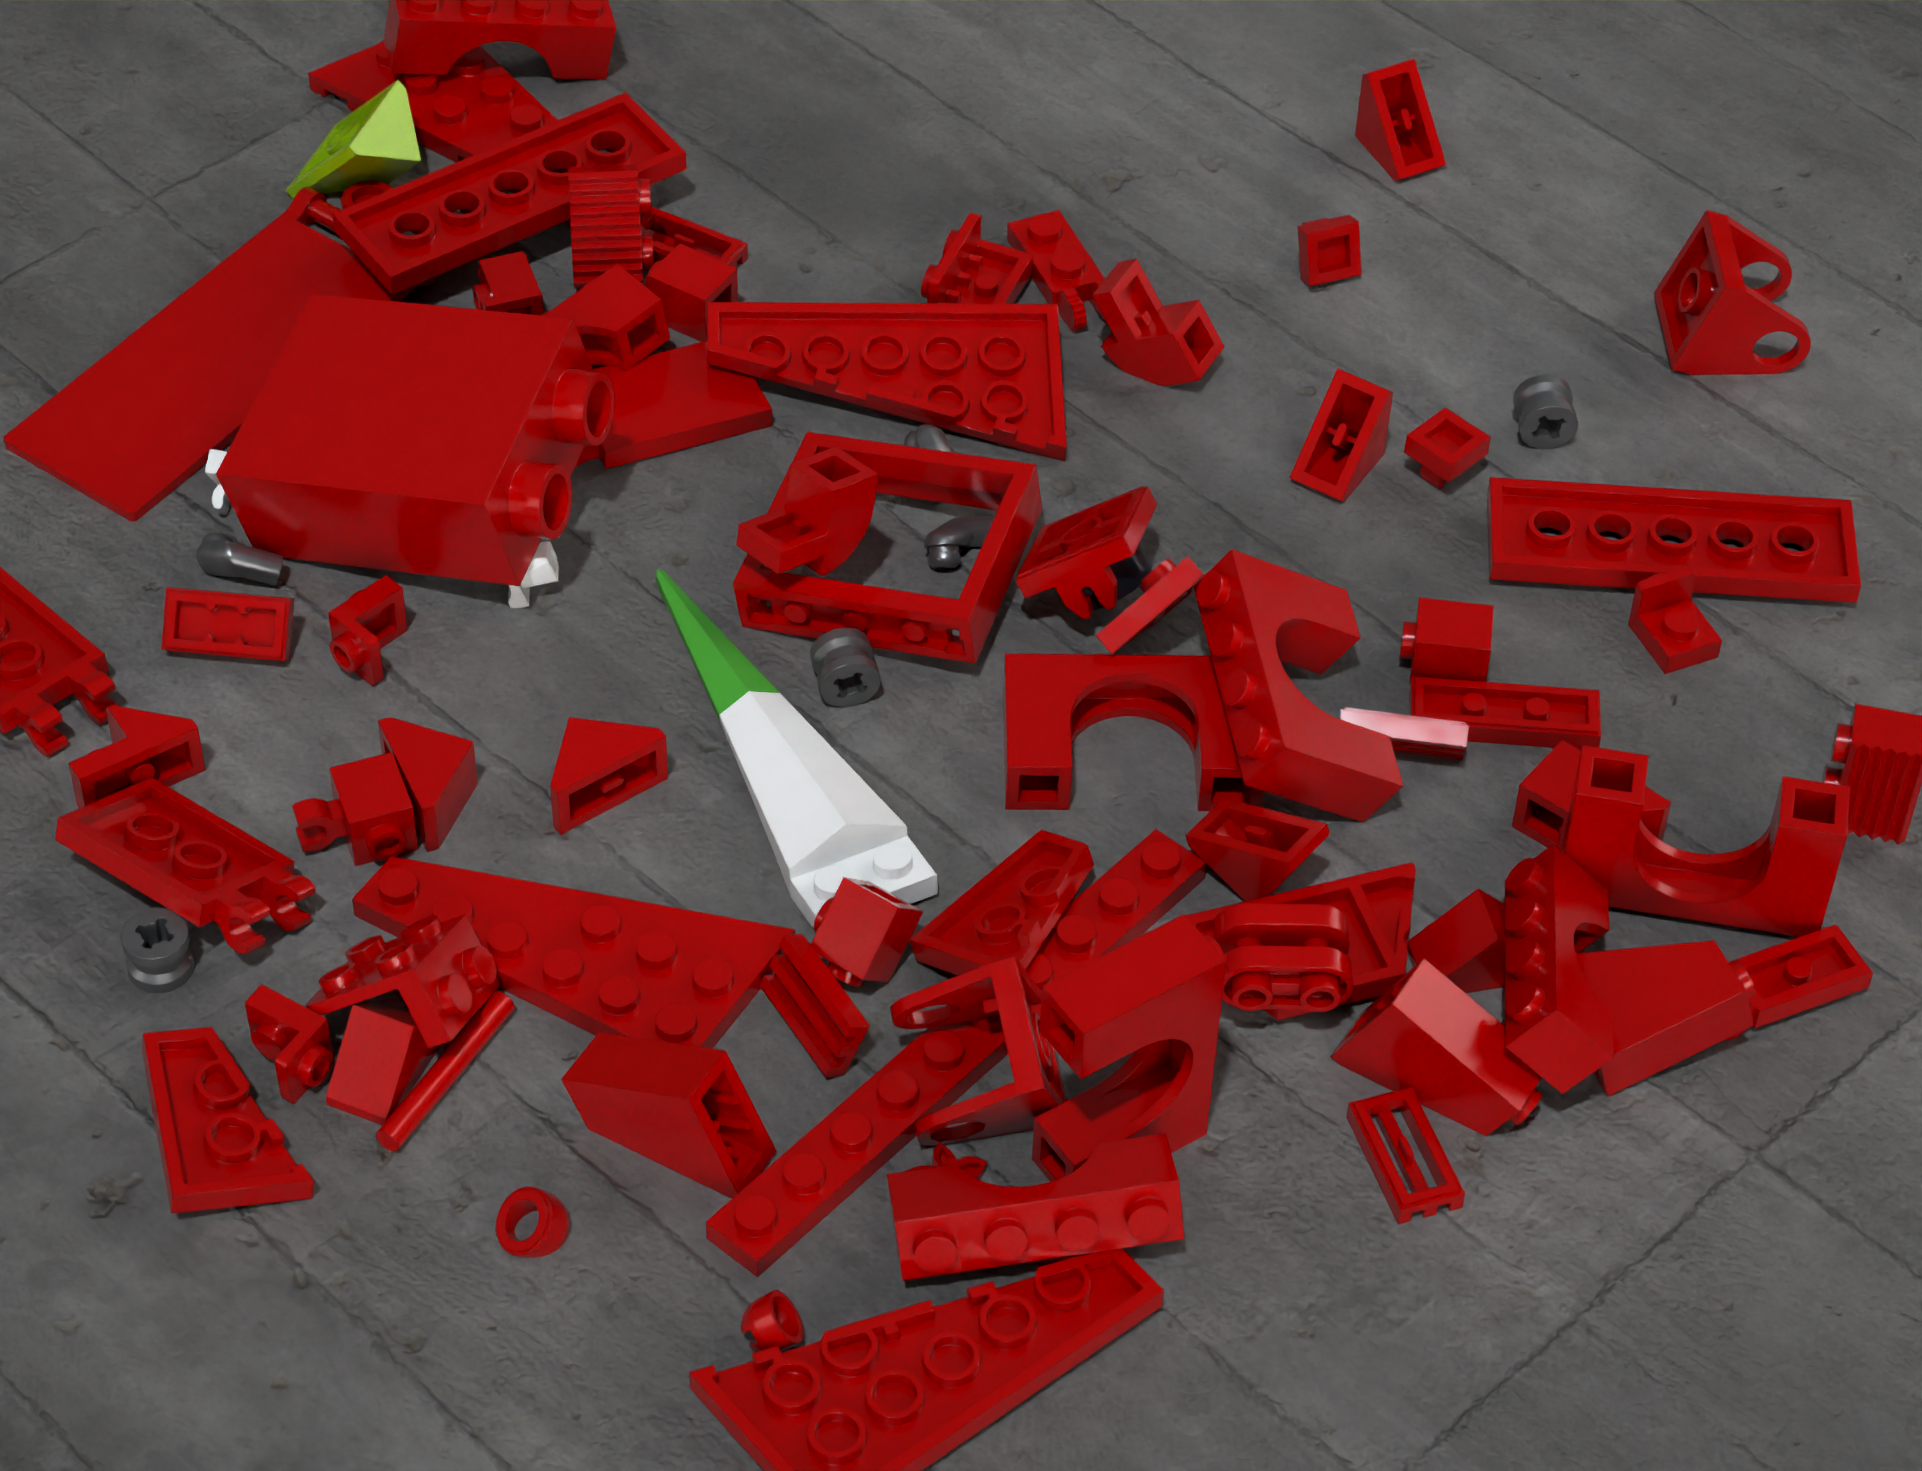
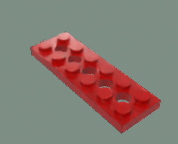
M625 92L333 213L334 231L393 295L569 220L568 167L637 165L638 179H650L651 185L687 170L686 151ZM604 149L610 153L600 152V150ZM557 169L559 172L562 173H554L550 171ZM509 190L513 194L503 193L502 191ZM460 210L465 214H454L452 212ZM411 231L416 235H404L402 233Z
M1490 477L1487 492L1489 574L1492 580L1635 589L1639 581L1647 579L1654 574L1667 573L1683 567H1689L1696 575L1693 588L1695 593L1857 603L1861 579L1851 500ZM1554 528L1559 530L1561 535L1550 536L1541 533L1537 529ZM1604 531L1615 532L1619 534L1621 539H1607L1598 533ZM1663 535L1676 536L1681 543H1668L1659 537ZM1733 539L1739 541L1742 547H1730L1723 544L1720 540ZM1794 543L1799 545L1802 551H1791L1784 548L1781 544Z

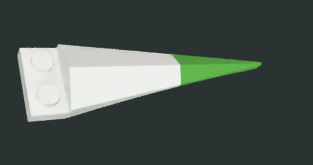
M657 569V587L717 714L752 797L790 896L811 927H814L815 918L823 904L828 899L834 897L843 877L869 881L909 904L938 894L937 874L907 836V826L685 592L664 571Z

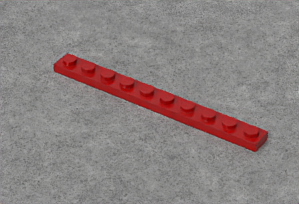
M1155 829L1066 907L1026 968V972L1042 992V986L1140 937L1205 879L1206 863ZM1000 1016L927 1028L706 1221V1239L758 1278L917 1136L915 1131L917 1121L931 1113L951 1106L1008 1055Z

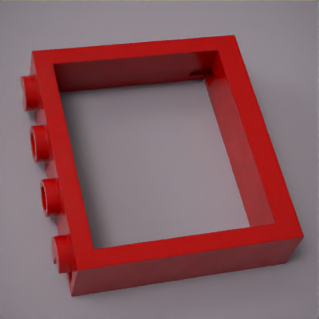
M807 432L792 463L836 446L878 473L876 493L996 510L997 513L959 600L783 572L777 574L747 553L733 582L742 627L816 639L833 629L855 628L867 635L873 648L976 664L1042 510L1037 465ZM789 469L767 513L785 507ZM766 601H770L771 606H765ZM952 629L959 630V636L953 635Z

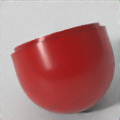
M533 1186L522 1187L512 1192L501 1205L496 1220V1235L501 1247L512 1255L524 1258L543 1257L555 1252L565 1243L570 1229L569 1214L562 1201L552 1193ZM538 1211L539 1220L535 1231L527 1239L519 1241L515 1235L517 1223L528 1213Z

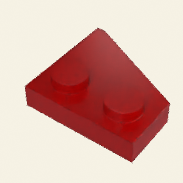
M1188 556L1177 566L1170 558H1167L1141 581L1142 585L1139 588L1144 594L1095 636L1113 655L1124 644L1130 643L1140 634L1153 627L1194 591L1193 587L1202 579L1204 574Z

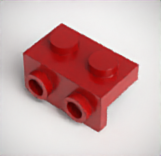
M970 212L959 231L953 229L949 233L944 245L943 256L937 265L931 264L927 268L922 281L921 296L927 299V303L1014 304L1033 272L1034 255L982 240V216Z

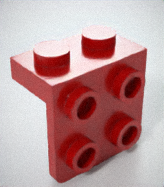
M466 914L441 923L438 917L434 915L408 926L401 932V937L384 942L382 936L377 935L351 947L345 953L348 961L344 965L326 973L318 980L321 989L306 1003V1007L320 1015H324L398 989L429 1049L452 1041L501 984L497 978L495 961L489 950L480 944Z

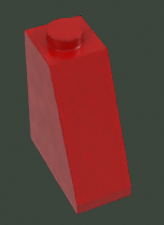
M1714 940L1576 953L1582 971L1591 987L1613 1014L1614 1058L1593 1072L1607 1097L1753 1026L1749 998L1756 996L1753 982L1743 964L1738 959L1728 962Z
M1426 959L1421 960L1361 1012L1330 1056L1340 1066L1392 1091L1412 1087L1421 1105L1486 1137L1508 1120L1515 1125L1520 1124L1533 1111L1542 1098V1093L1535 1088L1542 1077L1505 1047V1026Z
M598 1032L561 1079L589 1130L729 1198H734L758 1177L777 1152L726 1050Z

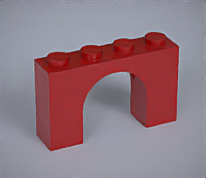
M1231 549L1193 588L1244 785L1364 822L1403 787L1390 737L1338 719L1319 709L1298 690L1281 664V661L1322 675L1361 638L1348 592L1345 589Z
M1005 654L1003 684L1005 810H1069L1072 778V743L1089 726L1105 719L1121 716L1142 717L1160 722L1176 731L1186 741L1194 757L1197 811H1211L1223 798L1262 807L1264 791L1244 785L1211 656Z
M1582 745L1561 851L1608 890L1609 907L1798 937L1821 930L1847 839L1849 786L1783 776L1770 825L1757 841L1742 849L1728 853H1693L1677 849L1659 840L1646 828L1641 820L1649 755Z
M1184 914L1042 986L1040 1032L1080 1079L1134 1052L1115 1073L1098 1085L1034 1118L1032 1161L1050 1182L1060 1179L1082 1166L1090 1157L1096 1143L1166 1133L1171 1153L1207 1134L1227 963L1225 955L1216 940L1209 935H1202Z

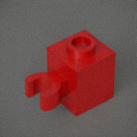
M393 752L330 767L333 800L326 802L322 799L310 798L292 805L298 827L295 828L303 852L323 849L330 845L335 838L342 836L346 840L354 866L378 860H387L391 856L396 857L397 855L418 850L413 805Z

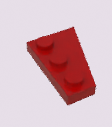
M1041 829L910 938L909 941L916 961L955 975H960L988 963L1015 956L1026 970L1094 866L1088 844Z
M212 1027L143 1033L142 1055L171 1214L312 1199L314 1187L312 1177L303 1164L296 1165L283 1145L284 1135L273 1118H265L250 1095L249 1082Z

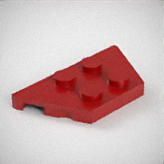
M1413 862L1185 916L1202 935H1209L1214 938L1213 923L1216 916L1224 909L1237 904H1323L1337 908L1347 918L1350 945L1346 955L1351 961L1354 986L1351 996L1344 1003L1340 1004L1344 1005L1381 996L1405 975L1416 868ZM1263 1009L1277 1021L1312 1012L1308 1010Z

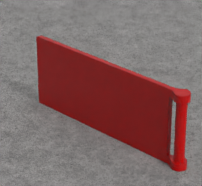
M304 187L296 194L291 205L283 214L8 432L3 438L5 447L12 453L127 520L137 521L206 464L210 449L221 451L234 440L311 293L400 302L417 287L431 285L438 276L392 295L350 248L306 226L307 224L317 222L334 231L333 213L341 209L327 203L326 196L311 187Z

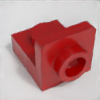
M1683 567L1667 573L1654 574L1647 579L1639 581L1635 588L1628 625L1664 674L1718 658L1722 639L1691 600L1696 575L1689 567Z
M261 984L244 1002L251 1040L261 1054L275 1061L281 1098L295 1104L310 1087H316L322 1083L332 1067L334 1054L328 1020Z

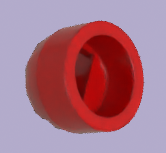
M773 1290L754 1300L746 1307L740 1329L741 1333L751 1330L755 1338L749 1344L752 1350L758 1352L778 1346L782 1352L801 1342L803 1338L801 1318L792 1301L783 1292Z

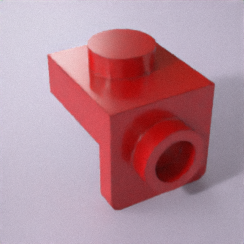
M387 575L364 590L357 591L347 601L328 612L332 637L329 647L334 660L344 671L348 673L355 672L371 686L384 679L380 649L407 631L403 587Z

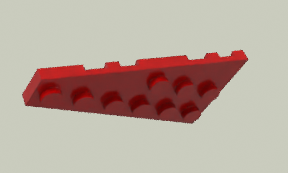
M384 40L379 44L308 73L311 91L323 97L333 93L347 100L348 109L351 111L356 110L399 80L406 87L417 143L454 162L461 161L557 121L542 104L481 46L475 47L462 55L446 75L391 73ZM557 169L550 171L554 173H562L559 172Z
M707 302L708 364L1065 462L1067 445L1058 304Z
M391 856L352 898L354 916L398 938L401 937V932L426 917L436 915L441 923L466 914L480 944L489 950L495 961L497 978L501 984L498 988L595 1036L598 1032L712 1049L760 991L761 987L759 984L763 976L774 973L769 964L774 955L785 954L779 946L783 936L795 934V929L394 856Z
M1122 1248L1081 1254L1038 1267L1034 1277L996 1288L993 1281L968 1288L967 1297L933 1307L931 1300L824 1331L821 1341L782 1353L778 1346L752 1353V1362L719 1372L716 1371L714 1365L689 1372L690 1389L763 1471H922L1161 1308L1164 1290Z

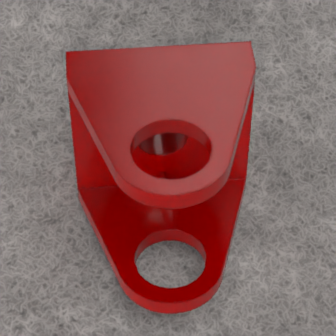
M1709 210L1705 211L1654 291L1671 369L1690 375H1754L1786 372L1798 366L1807 357L1811 347L1809 332L1805 324L1771 302V300L1780 296L1790 285L1792 269L1789 259L1781 250L1727 215ZM1756 262H1768L1779 269L1777 276L1771 283L1756 289H1751L1745 285L1741 269ZM1772 332H1788L1797 338L1795 346L1788 353L1779 357H1761L1753 352L1755 343L1764 335Z
M1015 956L988 963L907 995L891 1005L890 1013L893 1025L902 1029H924L1000 1016L1013 1073V1083L921 1118L915 1124L919 1143L936 1146L941 1142L943 1145L1031 1131L1034 1130L1035 1117L1067 1101L1056 1050L1040 1032L1042 992ZM948 1004L937 1009L915 1012L930 1006ZM968 1122V1123H965V1124H962V1125H958V1126L947 1127V1126L954 1125V1124H958V1123Z

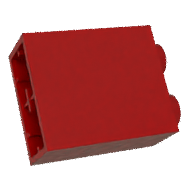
M311 293L225 455L216 476L253 548L290 559L520 586L541 539L553 540L558 538L568 523L572 506V484L570 477L584 446H598L608 436L614 417V389L611 379L606 373L593 371L572 318Z

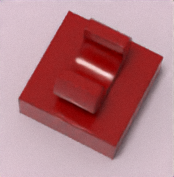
M1349 214L1332 219L1322 218L1304 222L1301 226H1297L1301 280L1307 285L1314 286L1362 275L1359 221Z
M1445 407L1406 435L1404 453L1422 464L1420 469L1421 478L1440 490L1444 487L1445 480L1450 483L1488 454L1491 437Z

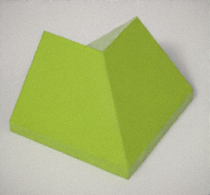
M399 80L395 81L337 122L285 191L294 199L296 194L304 187H311L322 194L344 191L351 185L366 180H375L387 184L421 162L406 87Z

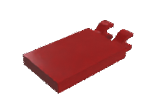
M707 341L648 355L626 371L609 365L596 368L593 371L606 373L613 385L615 397L613 422L609 434L602 444L598 446H584L575 467L586 461L600 458L604 468L609 469L772 427V407L754 376L708 364Z
M0 567V732L6 734L20 725L36 749L42 755L49 757L69 745L68 739L55 727L63 719L60 712L53 705L73 694L91 720L98 725H102L108 721L106 707L118 706L107 695L116 689L115 684L106 675L109 669L105 653Z
M152 777L57 819L55 841L200 928L212 921L216 922L227 944L238 953L247 954L265 945L266 938L256 933L250 925L268 917L269 913L273 921L286 931H294L311 922V915L301 910L295 902L315 894L316 887L308 878L301 875H293L295 861Z

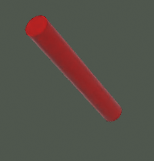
M495 991L377 1131L376 1139L384 1148L393 1152L399 1150L514 1011L515 1005L509 996Z

